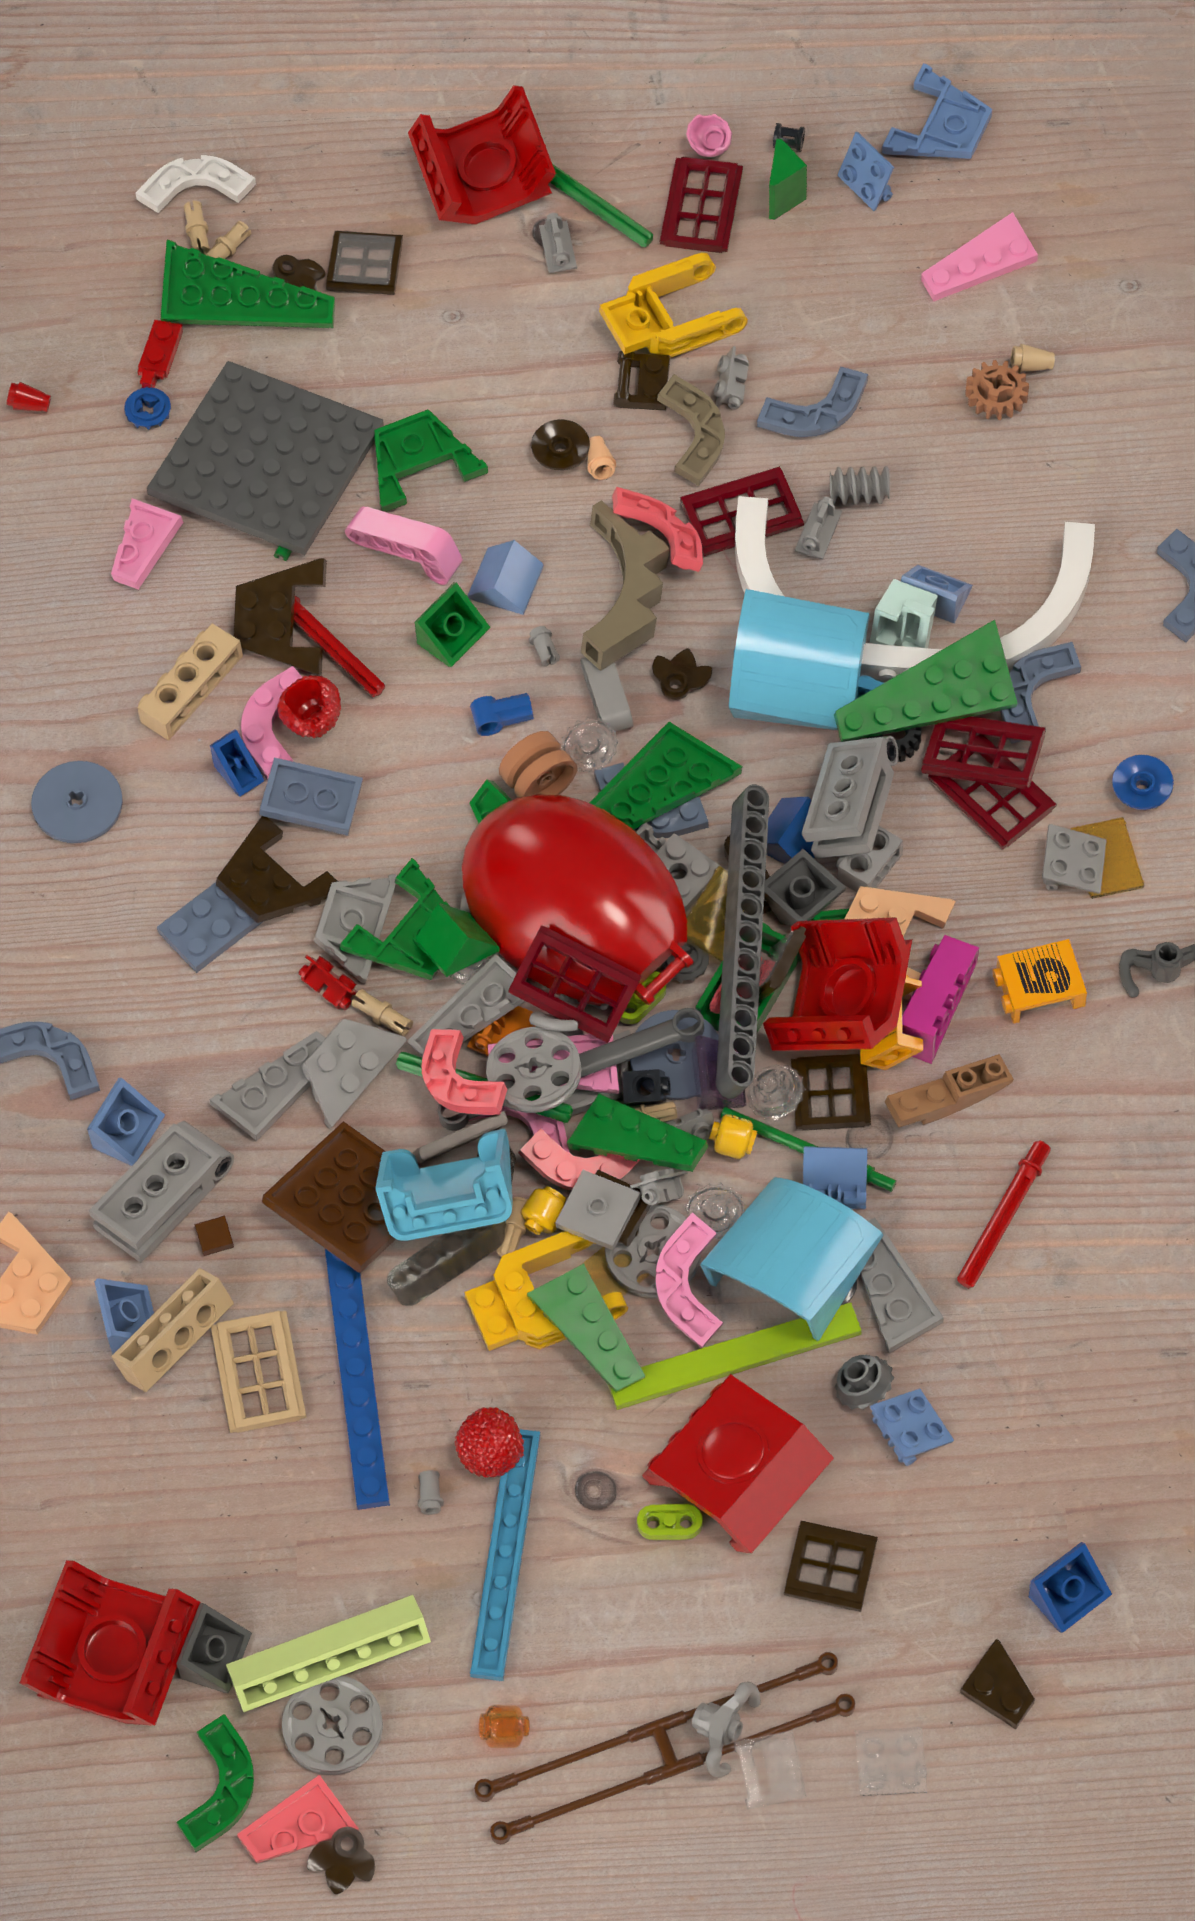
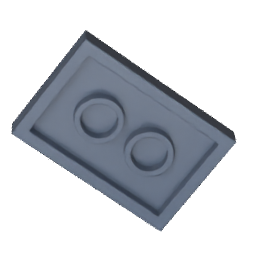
M274 757L259 815L348 836L363 778Z
M215 882L157 926V931L185 962L198 973L262 922L256 923L219 889Z

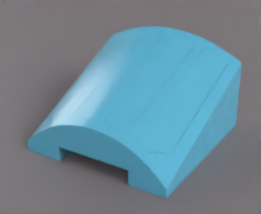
M746 589L739 620L731 677L729 709L733 717L838 730L834 718L835 711L857 699L870 614Z
M774 1177L700 1265L710 1285L716 1287L722 1276L726 1275L763 1293L805 1319L813 1338L819 1341L883 1237V1233L862 1216L824 1193L796 1181Z

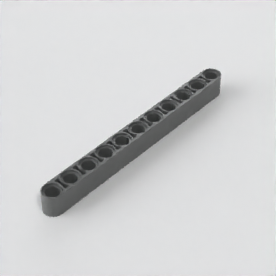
M757 784L749 785L733 802L731 814L716 1088L723 1097L728 1099L738 1097L753 1082L755 1073L769 817V795L762 786Z

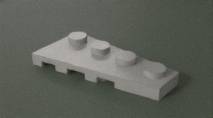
M495 955L407 1042L423 1057L431 1029L461 1030L464 1037L463 1042L525 1002L508 993L516 972L499 956Z
M317 1031L284 1051L283 1056L274 1062H267L259 1067V1071L245 1080L242 1078L234 1083L227 1092L222 1095L217 1094L209 1099L210 1104L257 1141L311 1086L301 1065L321 1044L325 1037Z
M873 1218L868 1222L883 1233V1237L860 1274L887 1350L891 1353L942 1324L944 1317L876 1218Z

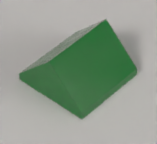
M776 139L769 183V219L773 220L807 199V165L782 139Z
M453 582L414 622L417 644L448 667H452L490 628L489 624L457 582Z
M440 903L436 905L415 938L416 943L445 977L500 951L496 942L478 925L469 912Z

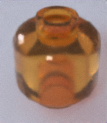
M491 1705L486 1709L485 1713L480 1714L479 1736L481 1740H485L490 1748H517L521 1745L523 1737L529 1735L528 1716H523L522 1710L517 1705Z

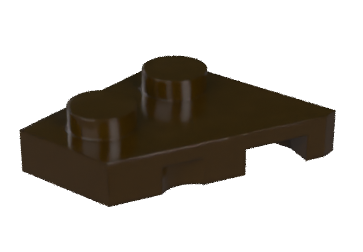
M997 1639L992 1643L960 1690L962 1695L1014 1729L1018 1728L1035 1702V1698L1011 1658Z

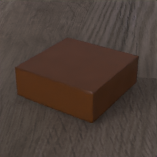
M225 1215L194 1224L203 1256L234 1248Z

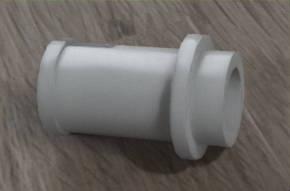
M539 626L530 632L529 642L535 646L543 666L549 665L548 659L550 665H553L559 661L560 656L551 640L552 632L545 626Z
M423 1471L418 1475L421 1498L418 1500V1507L421 1508L423 1514H437L441 1511V1507L444 1504L443 1499L440 1498V1474L437 1471Z

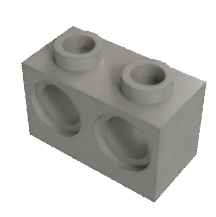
M879 826L873 846H880L882 849H872L868 853L841 855L836 864L838 880L855 892H858L860 886L877 888L902 856L903 840ZM863 868L865 871L855 872L853 869Z

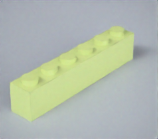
M411 1595L226 1664L242 1710L246 1712L430 1643L431 1640L423 1615L414 1596Z

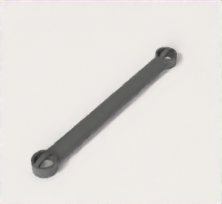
M683 1008L671 1020L580 1053L581 1078L680 1040L688 1043L695 1042L704 1033L702 1014L694 1008ZM690 1017L698 1020L696 1024L689 1028L679 1030L677 1027L679 1021L684 1018ZM565 1076L556 1077L552 1084L555 1086L566 1084L569 1078ZM508 1080L504 1083L508 1089L511 1088L515 1082L513 1080ZM530 1091L525 1095V1099L541 1092ZM439 1104L437 1109L441 1125L447 1130L452 1131L464 1128L470 1119L483 1115L459 1113L445 1118L442 1114L446 1108Z

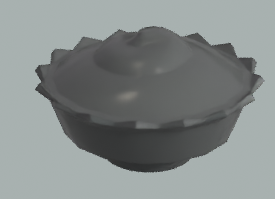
M858 1355L852 1357L843 1364L838 1372L835 1385L837 1391L836 1398L841 1400L842 1405H848L851 1410L855 1408L864 1410L866 1407L876 1404L879 1400L885 1399L886 1392L892 1389L891 1382L894 1380V1376L891 1372L893 1368L887 1364V1360H882L878 1356Z

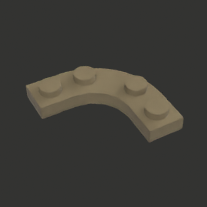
M673 374L659 392L657 401L681 414L690 422L694 430V440L675 465L674 472L700 486L719 460L724 445L725 429L721 413L713 400L697 387Z

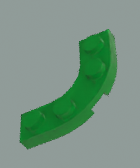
M225 1714L197 1731L199 1739L215 1760L219 1769V1784L216 1791L203 1805L176 1822L178 1828L195 1852H198L229 1831L245 1813L253 1794L254 1767L250 1753L243 1739Z

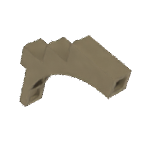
M602 500L592 506L590 526L612 546L621 567L623 587L616 603L600 622L583 633L581 653L600 671L654 637L657 617L650 608L661 601L663 582L657 573L667 568L670 549L662 539L655 536L650 530L640 535L633 526L628 525L618 514L613 513V509L608 507Z

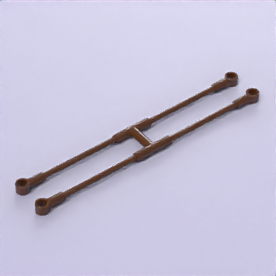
M825 1652L820 1655L817 1661L796 1668L795 1672L759 1684L757 1688L762 1693L797 1679L801 1681L821 1673L832 1675L837 1670L838 1659L833 1653ZM824 1660H831L834 1665L826 1668L822 1665V1662ZM734 1694L713 1701L712 1703L722 1706L730 1698H732ZM841 1694L837 1697L836 1702L812 1710L811 1714L724 1745L722 1755L813 1721L818 1723L837 1715L848 1717L855 1710V1700L850 1694ZM842 1701H847L851 1704V1707L849 1709H842L839 1704ZM697 1708L686 1712L682 1710L654 1720L640 1727L628 1730L624 1735L518 1774L511 1773L492 1781L480 1779L474 1787L475 1796L482 1802H488L492 1800L496 1793L517 1786L518 1782L630 1741L633 1743L650 1736H654L665 1763L663 1766L644 1772V1775L533 1817L528 1815L509 1823L498 1821L491 1826L492 1840L496 1844H505L510 1840L511 1836L534 1828L535 1824L647 1783V1785L704 1765L708 1752L703 1754L698 1752L677 1760L666 1730L687 1723V1720L693 1718ZM482 1786H488L491 1789L488 1794L483 1795L479 1793V1789ZM502 1828L507 1833L503 1837H497L495 1831Z

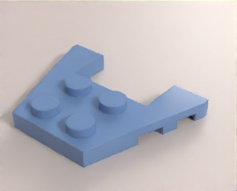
M923 63L914 81V90L938 97L934 108L919 136L891 127L882 146V153L971 159L992 117V109L967 91L961 92L951 85V81L945 76L939 77L932 72V68L929 65Z

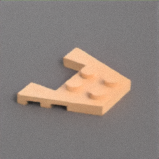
M860 886L845 919L897 917L904 937L913 916L944 928L956 901ZM907 968L906 974L909 978L919 980L921 973ZM913 992L903 996V998L909 1001Z
M8 1212L0 1223V1243L18 1253L0 1278V1328L38 1335L73 1283L71 1278L12 1213Z

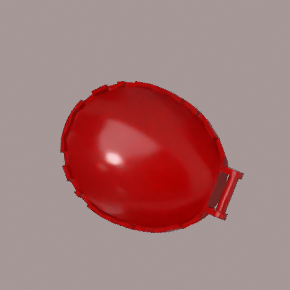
M536 794L516 798L500 805L490 812L473 831L466 845L462 862L463 889L468 907L478 925L499 946L500 951L497 953L515 969L518 970L541 925L642 975L634 993L649 1006L655 1001L654 996L684 967L689 968L694 963L693 959L681 948L687 942L688 920L683 899L672 875L644 839L631 827L604 809L586 801L567 796ZM543 946L536 961L559 972L566 956ZM673 955L675 959L650 984L644 987L642 983ZM572 960L565 976L588 987L595 971ZM534 966L527 977L531 981H536L549 989L555 980V977ZM601 975L594 990L617 1002L624 986ZM561 981L555 994L559 996L563 994L581 1002L585 992ZM591 996L587 1004L601 1006V1004L605 1003Z

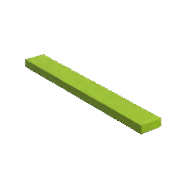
M847 1303L839 1307L819 1341L813 1338L807 1321L799 1318L643 1366L641 1369L645 1374L644 1379L618 1393H615L610 1386L609 1389L616 1409L619 1410L717 1380L730 1374L733 1375L862 1335V1330L852 1303Z

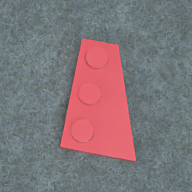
M318 1775L239 1832L237 1837L254 1861L260 1863L314 1846L322 1841L331 1840L332 1835L342 1827H352L358 1831L359 1828L322 1777Z

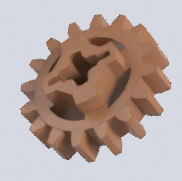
M993 360L992 366H988L985 362L981 363V371L973 368L972 376L967 377L965 397L969 398V407L976 406V414H980L983 411L986 412V419H990L992 414H995L997 419L1001 420L1002 414L1005 413L1008 417H1013V410L1021 412L1023 403L1028 401L1029 383L1026 382V374H1018L1019 367L1017 365L1013 368H1008V361H1005L1002 366L998 365L997 360Z

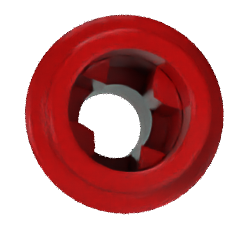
M19 382V384L11 383L7 397V405L12 406L13 410L48 412L51 395L22 382Z

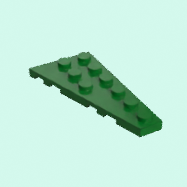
M167 239L161 321L199 325L334 328L335 297L304 286L298 287L286 283L284 279L260 274V271L220 257L214 258L202 254L197 249H188Z
M995 619L836 710L834 718L840 741L859 740L1015 708L1018 703Z
M668 722L589 803L604 809L632 829H635L741 775L743 766L673 723Z

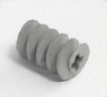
M876 466L872 467L869 475H867L864 467H860L858 475H855L852 467L848 468L846 475H843L841 468L837 467L834 475H831L830 472V498L834 500L833 504L835 505L838 496H840L843 505L847 504L849 496H852L855 504L859 503L861 496H864L867 504L871 503L873 496H876L879 504H882L885 496H888V499H890L888 466H884L881 475H879Z

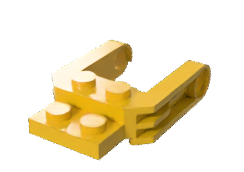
M697 253L633 276L625 296L600 304L599 312L624 355L647 347L651 353L670 355L671 358L735 335L745 328L748 319L741 308H732L721 313L716 311L674 327L672 319L659 299L660 296L708 279L716 269L708 253Z
M566 1231L503 1255L494 1272L493 1281L464 1292L467 1303L489 1351L516 1340H522L526 1345L540 1350L567 1339L555 1325L544 1317L541 1309L526 1296L528 1292L534 1290L528 1275L571 1258V1254L588 1248L594 1242ZM612 1292L602 1296L614 1320L620 1318L628 1311V1306L621 1292Z

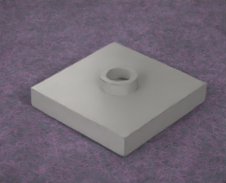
M582 1170L555 1222L556 1228L614 1251L641 1198V1194L636 1190Z

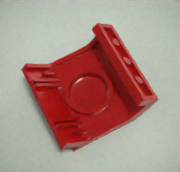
M513 85L499 107L485 115L448 129L434 128L430 115L420 114L408 131L411 144L440 221L476 225L552 194L549 183L556 172L523 86Z
M897 917L797 921L791 926L792 932L800 926L806 929L804 933L806 938L799 949L802 959V971L792 1017H769L763 1022L772 1051L874 1048L897 1027L913 939L904 940Z
M730 1374L723 1383L718 1384L712 1389L709 1399L691 1413L687 1424L670 1437L669 1444L665 1449L649 1461L648 1469L642 1476L650 1485L666 1486L673 1489L716 1520L732 1537L729 1543L737 1552L752 1554L834 1457L803 1423Z
M66 1560L19 1683L37 1692V1696L125 1724L155 1726L175 1674L176 1663L201 1602L178 1589L169 1588L166 1596L120 1583L105 1578L75 1561Z

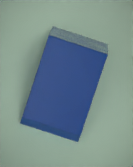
M236 729L210 745L214 767L239 797L265 781Z

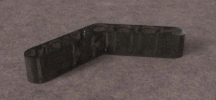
M509 1145L512 1182L516 1156ZM506 1221L445 1233L394 1267L387 1276V1283L397 1300L405 1306L415 1305L497 1250L504 1240Z

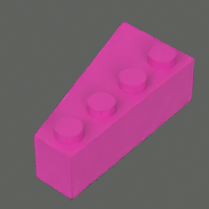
M944 935L939 945L935 944L929 957L931 962L926 970L923 969L919 980L922 981V987L916 989L914 994L911 995L902 1016V1033L923 1039V1051L912 1057L932 1064L978 963L979 947Z

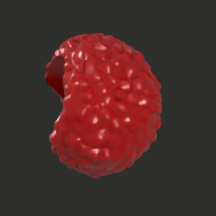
M303 676L282 692L280 701L277 704L278 716L283 724L297 735L314 739L317 737L321 738L324 734H327V731L335 727L340 716L341 697L338 688L331 680L323 676Z
M482 1407L468 1415L455 1436L456 1440L454 1443L460 1462L464 1465L465 1469H468L470 1473H475L478 1477L503 1476L514 1468L520 1458L524 1456V1440L514 1417L497 1407Z

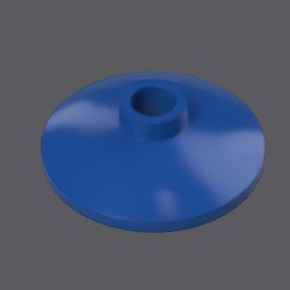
M1135 755L1126 758L1116 767L1112 778L1113 790L1118 799L1125 805L1140 810L1153 809L1166 802L1172 793L1174 784L1173 775L1169 767L1160 759L1149 755ZM1144 785L1147 789H1139L1137 786Z

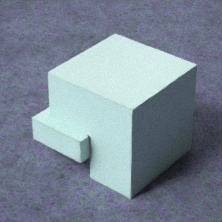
M893 579L875 609L870 643L928 648L938 595Z

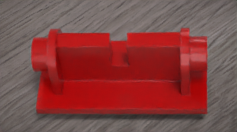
M306 955L305 958L311 963L309 966L304 965L300 969L299 975L301 980L318 993L326 984L328 988L322 996L337 1009L347 1010L352 1003L350 998L358 992L354 989L357 984L344 974H341L339 977L332 972L334 965L325 958L319 956L315 959Z

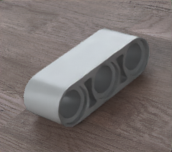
M586 657L581 658L583 675L603 734L633 727L631 711L615 663L600 671Z

